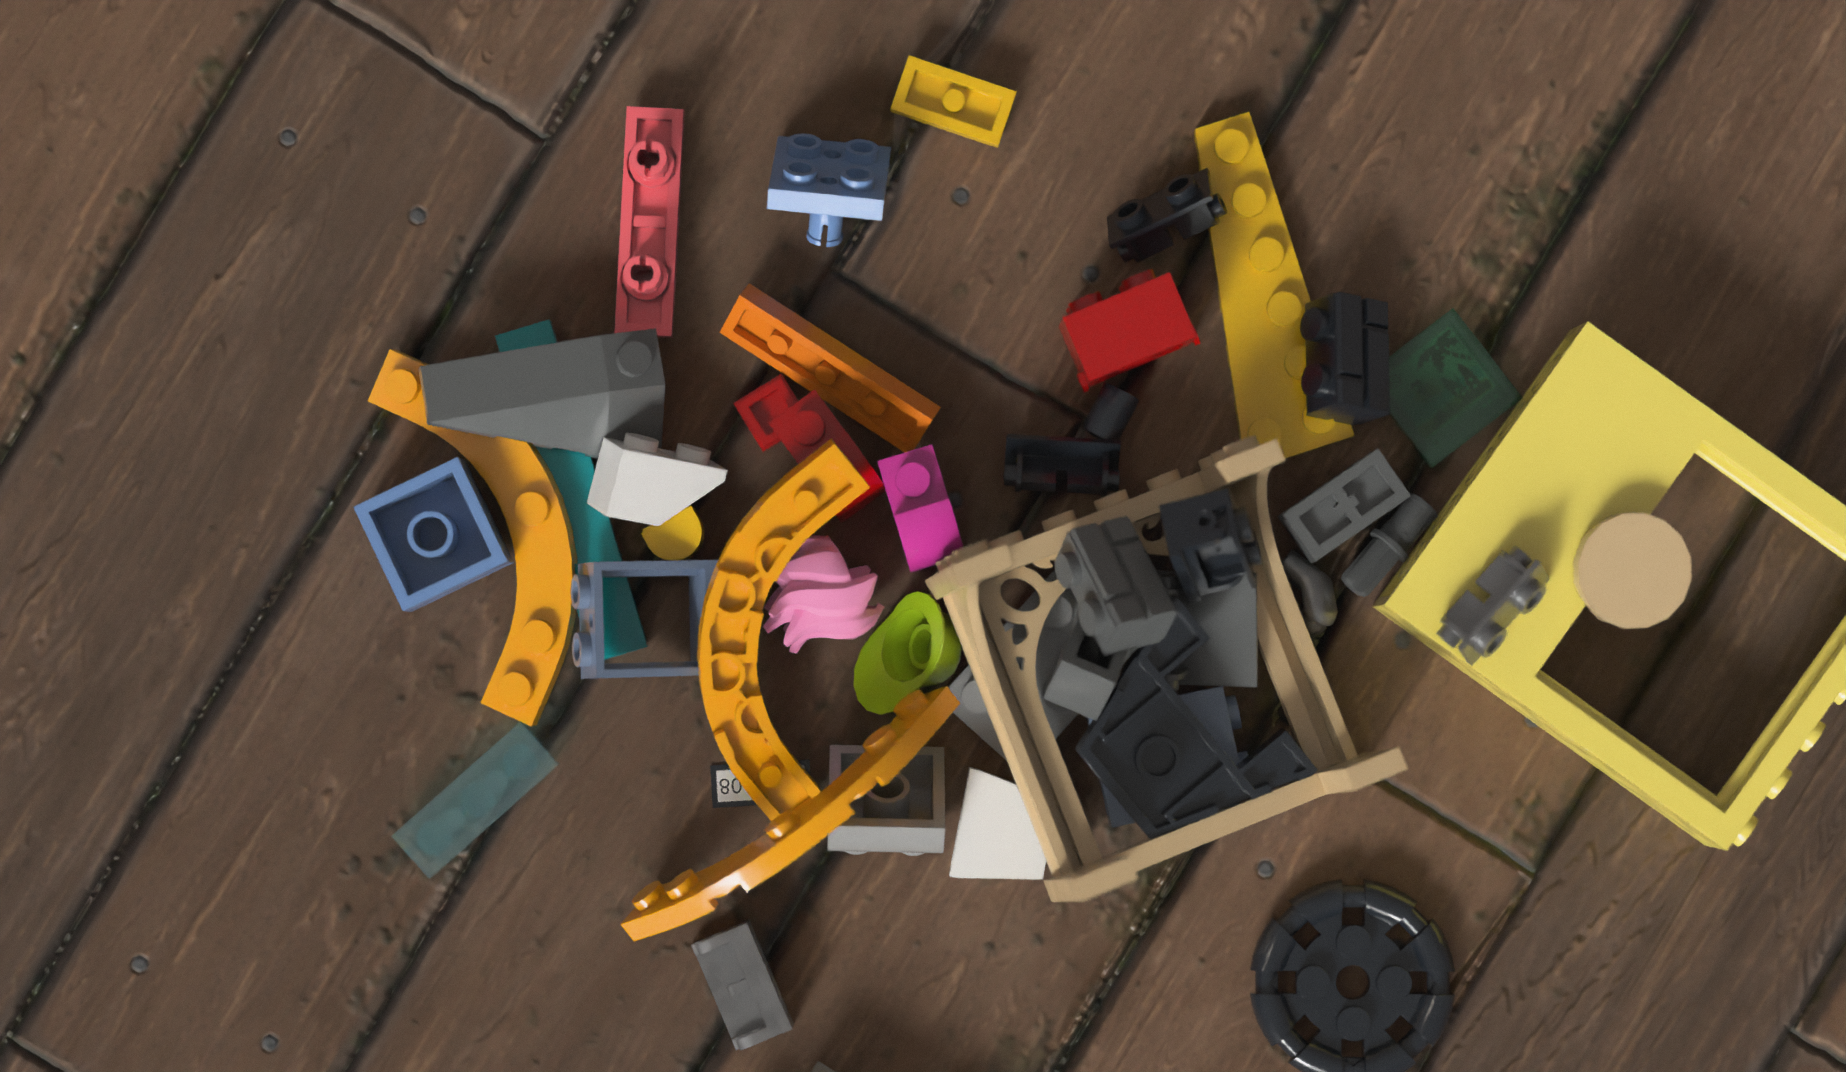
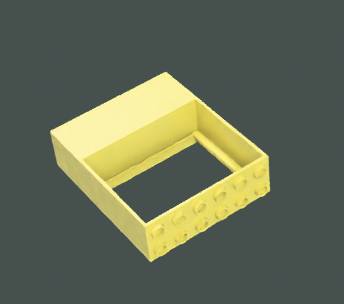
M1587 321L1569 330L1440 510L1437 519L1430 524L1408 555L1409 558L1403 562L1372 607L1705 846L1728 850L1733 843L1739 847L1756 827L1758 818L1753 814L1764 798L1767 796L1770 799H1774L1789 781L1792 771L1786 767L1799 749L1807 752L1823 733L1826 724L1820 720L1833 702L1840 705L1846 700V615L1716 796L1540 669L1585 607L1583 598L1579 596L1574 585L1573 560L1581 539L1591 528L1604 521L1605 518L1616 513L1642 512L1650 515L1694 453L1845 561L1846 506ZM1514 546H1517L1532 560L1527 569L1535 560L1542 564L1550 579L1545 585L1546 593L1532 611L1527 614L1520 612L1505 629L1507 631L1505 640L1492 655L1487 658L1481 656L1471 666L1458 649V645L1462 641L1455 648H1452L1436 633L1443 626L1440 619L1467 590L1484 603L1491 595L1477 585L1476 580L1499 556L1502 550L1509 553Z

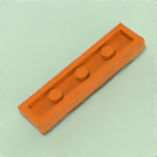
M750 283L739 295L719 332L810 392L815 389L821 399L903 452L915 450L941 408Z

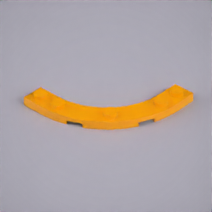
M389 349L368 402L426 428L455 447L484 478L496 497L506 519L516 560V603L508 638L481 703L531 727L536 726L563 665L570 645L576 617V609H574L571 601V581L575 575L577 554L573 530L564 499L549 467L536 446H533V443L499 436L492 438L427 425L418 368L429 364L398 350Z
M832 439L783 476L744 516L726 543L713 570L704 597L699 623L697 649L699 685L707 718L717 745L732 773L770 821L788 809H793L796 812L822 791L789 751L770 721L760 692L756 662L763 618L762 610L773 582H777L791 557L815 531L870 488Z
M947 686L923 694L921 690L908 694L894 707L893 712L896 714V717L892 722L871 734L862 745L865 751L818 795L796 812L793 809H788L779 814L766 826V834L727 858L696 873L692 869H688L675 877L671 882L661 884L658 880L648 884L635 895L632 900L635 908L620 925L633 941L665 932L715 910L719 904L715 898L728 894L740 884L747 892L774 875L855 813L849 806L853 800L867 793L877 783L886 785L930 740L959 706L960 702Z

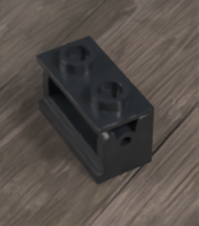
M1228 488L1159 505L1169 556L1189 604L1201 601L1200 596L1233 588L1242 581V575L1245 574L1251 589L1257 588L1253 567L1262 565L1263 562L1256 533L1252 531L1246 507L1235 509Z

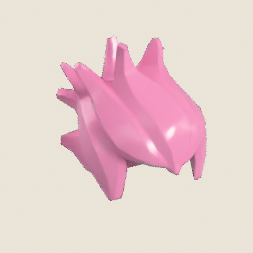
M810 536L799 548V551L795 552L780 574L776 582L779 587L764 606V609L769 611L770 617L763 625V628L767 633H770L785 623L783 629L786 633L783 644L787 647L791 646L789 652L798 653L801 646L811 638L854 640L875 626L884 609V606L880 603L876 606L868 605L878 575L875 573L870 574L871 569L867 565L848 569L843 556L829 536Z

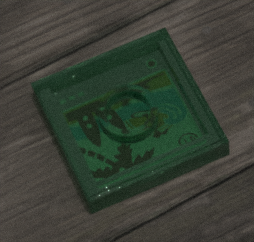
M1454 308L1450 309L1389 356L1390 417L1430 468L1438 464L1523 398Z

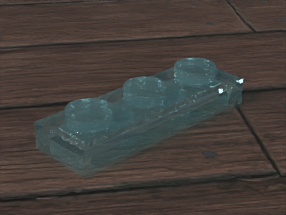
M519 722L395 832L392 838L422 872L431 879L559 766L560 763L524 723Z

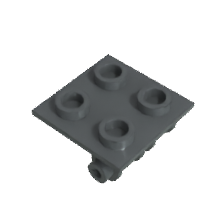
M1156 570L1170 598L1173 596L1177 597L1210 637L1208 641L1165 676V680L1173 690H1178L1179 685L1258 687L1257 588L1251 589L1246 574L1242 575V581L1233 588L1200 596L1201 601L1189 604L1176 571ZM1254 572L1257 585V572Z

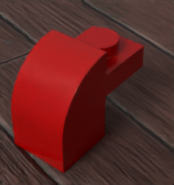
M815 389L768 423L798 464L832 439L867 482L870 488L836 514L841 523L886 491L883 482Z

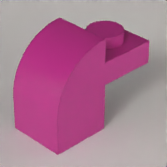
M933 445L877 461L910 573L935 566L936 562L962 549L963 544Z

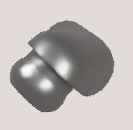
M1291 550L1282 561V566L1288 581L1301 590L1304 607L1301 610V614L1309 634H1321L1326 629V626H1331L1334 623L1338 613L1333 582L1327 574L1297 552Z

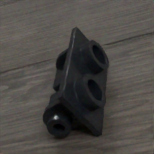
M1205 168L1193 175H1180L1171 180L1164 189L1142 200L1132 199L1120 205L1113 214L1107 216L1110 248L1114 249L1117 247L1124 262L1134 259L1139 263L1174 245V240L1167 230V227L1175 224L1184 240L1220 224L1219 217L1227 214V208L1218 193L1214 195L1212 193L1209 169Z
M1007 434L1003 477L1004 486H1015V492H1021V490L1055 492L1056 483H1067V493L1100 494V497L1107 496V491L1118 492L1121 440Z

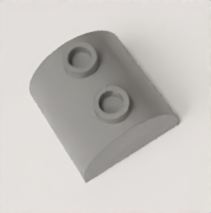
M830 745L829 784L840 776L865 751L862 745ZM922 747L886 785L877 783L867 793L853 800L849 806L855 813L828 834V851H845L853 855H860L866 852H902L909 856H918L924 853H943L945 840L944 747Z

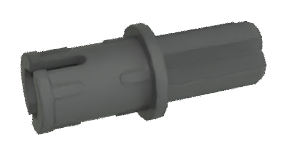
M1409 493L1411 496L1400 505L1398 510L1381 529L1374 528L1370 532L1373 539L1342 574L1341 579L1344 584L1358 596H1368L1398 560L1405 562L1409 558L1406 552L1427 527L1437 519L1436 511L1416 494Z

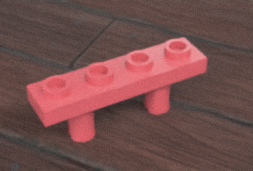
M627 106L614 333L656 329L657 337L673 338L684 109Z

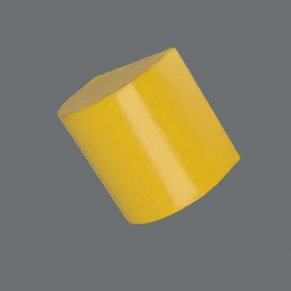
M693 506L686 507L660 526L650 525L642 529L643 533H641L649 549L656 556L667 561L688 560L700 550L705 535L703 523Z

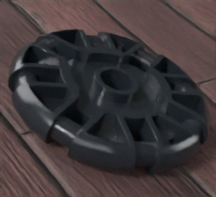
M1341 879L1327 881L1312 886L1288 900L1291 906L1277 920L1271 917L1264 927L1256 943L1250 970L1255 971V992L1250 993L1252 1008L1257 1023L1270 1045L1278 1044L1290 1057L1288 1063L1300 1072H1405L1417 1064L1414 1058L1428 1044L1434 1047L1441 1037L1451 1015L1455 994L1450 993V972H1455L1453 956L1449 944L1435 919L1427 920L1414 907L1417 901L1406 893L1387 884L1366 879L1363 880V885H1342ZM1343 907L1362 908V925H1342ZM1309 922L1319 933L1303 949L1293 936ZM1397 923L1411 935L1400 948L1385 935ZM1350 965L1363 968L1368 978L1365 991L1354 998L1342 996L1336 987L1338 973L1344 967ZM1278 971H1296V992H1278ZM1409 971L1427 972V992H1410L1412 979ZM1304 1015L1319 1028L1307 1041L1293 1028ZM1401 1015L1412 1028L1396 1042L1385 1030ZM1341 1039L1349 1041L1362 1040V1057L1342 1056Z

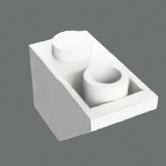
M626 433L624 441L603 437L587 504L608 517L660 526L725 482L728 470L709 459L711 451L698 446L678 443L675 452L658 448V440L640 434Z

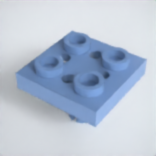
M805 133L794 134L790 137L778 136L768 187L767 209L810 213L806 234L807 240L816 246H821L823 226L827 225L826 247L837 246L843 241V217L882 221L891 147L878 146L876 143L864 139L850 140L847 143L821 140L815 135Z

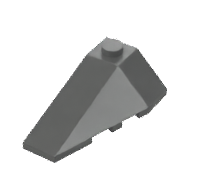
M656 329L598 335L424 365L418 368L427 425L492 438L499 436L533 443V446L547 449L559 448L584 453L587 457L597 459L603 437L624 441L626 433H635L654 438L659 441L658 448L662 449L665 380Z

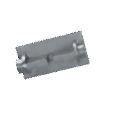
M1514 546L1509 553L1502 550L1499 556L1476 580L1477 585L1491 595L1484 603L1467 590L1440 619L1443 626L1436 633L1452 648H1455L1462 641L1458 645V649L1471 666L1481 656L1487 658L1492 655L1505 640L1507 635L1505 629L1520 612L1527 614L1532 611L1546 593L1545 585L1550 579L1542 564L1535 560L1527 569L1532 560L1517 546Z

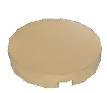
M1642 512L1616 513L1599 522L1581 539L1573 560L1574 585L1579 596L1583 598L1585 605L1599 620L1625 629L1648 628L1669 618L1683 603L1692 580L1691 556L1682 536L1665 520Z

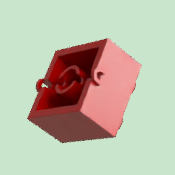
M1149 269L1121 282L1122 285L1118 287L1120 293L1103 300L1100 291H1097L1068 304L1069 308L1066 309L1068 315L1062 317L1059 329L1078 374L1076 376L1084 393L1090 391L1089 387L1187 347L1192 342L1195 346L1201 344L1170 272L1156 277L1154 270Z

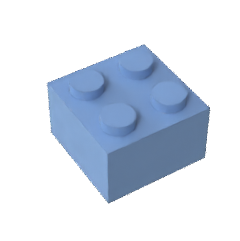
M459 457L353 507L403 611L413 612L514 563L466 461Z

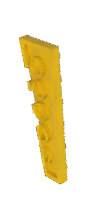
M1250 112L1196 128L1194 130L1199 171L1205 168L1209 169L1213 195L1218 193L1227 208V214L1219 217L1220 224L1208 228L1216 271L1228 365L1232 378L1239 439L1243 440L1256 435L1259 445L1277 439L1283 456L1286 459L1355 436L1350 424L1335 422L1334 419L1325 420L1307 416L1306 395L1301 388V377L1306 367L1305 339L1300 332V323L1305 313V304L1311 302Z

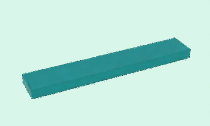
M550 319L495 335L500 352L557 343ZM536 446L556 481L568 512L577 554L575 575H578V564L623 561L610 517L605 516L587 504L595 472L592 457H587L584 453L559 448L547 449ZM628 577L602 578L604 660L649 647Z

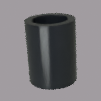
M1104 383L1081 429L1098 439L1120 440L1140 400L1111 384Z

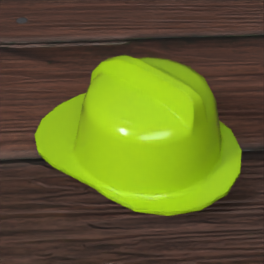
M916 591L906 595L897 604L888 618L869 637L861 649L854 668V689L858 701L867 711L880 715L891 713L894 707L908 694L919 690L920 687L942 683L948 680L955 672L960 662L962 645L951 617L941 611L939 604L930 594Z

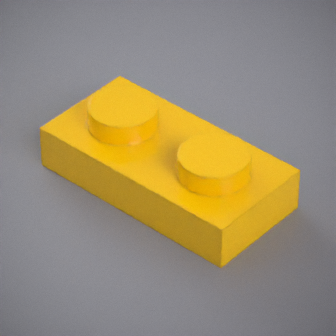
M909 55L890 110L892 113L998 148L1017 91Z

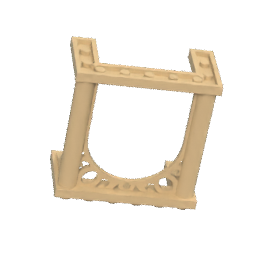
M1256 435L1225 446L1222 450L1199 460L1198 463L1201 471L1181 478L1178 469L1169 471L1147 480L1149 492L1129 499L1126 489L1094 501L1097 512L1080 519L1076 518L1073 509L1041 522L1044 533L1024 540L1021 530H1018L988 543L986 540L962 548L943 560L936 562L935 564L939 572L925 580L930 595L934 600L943 598L1046 858L1053 876L1044 880L1051 902L1085 901L1138 879L1136 871L1326 794L1355 791L1408 769L1399 747L1357 754L1285 574L1274 539L1267 502V478L1271 467L1285 461L1277 439L1259 445ZM1228 488L1235 509L1240 507H1246L1252 531L1256 533L1263 562L1262 565L1253 567V571L1257 572L1258 647L1296 743L1318 771L1310 777L1300 781L1297 779L1273 788L1270 793L1255 799L1248 798L1219 810V813L1155 839L1150 840L1147 838L1101 857L1043 710L1036 682L1035 665L1039 637L1051 608L1067 588H1064L1058 579L1046 582L1036 571L1025 566L1032 564L1039 569L1051 568L1053 565L1050 561L1055 562L1067 533L1073 528L1093 523L1101 525L1106 520L1124 516L1130 518L1148 555L1170 558L1163 525V535L1159 540L1147 541L1142 535L1144 524H1146V529H1151L1159 522L1161 518L1159 505ZM1008 579H1020L1032 585L1039 596L1038 606L1032 611L1022 612L1007 605L1000 593L1003 582ZM1001 619L1011 624H1024L1027 631L1025 639L1015 645L1012 640L1013 628L1005 631ZM1016 657L1023 658L1022 670L1019 668Z

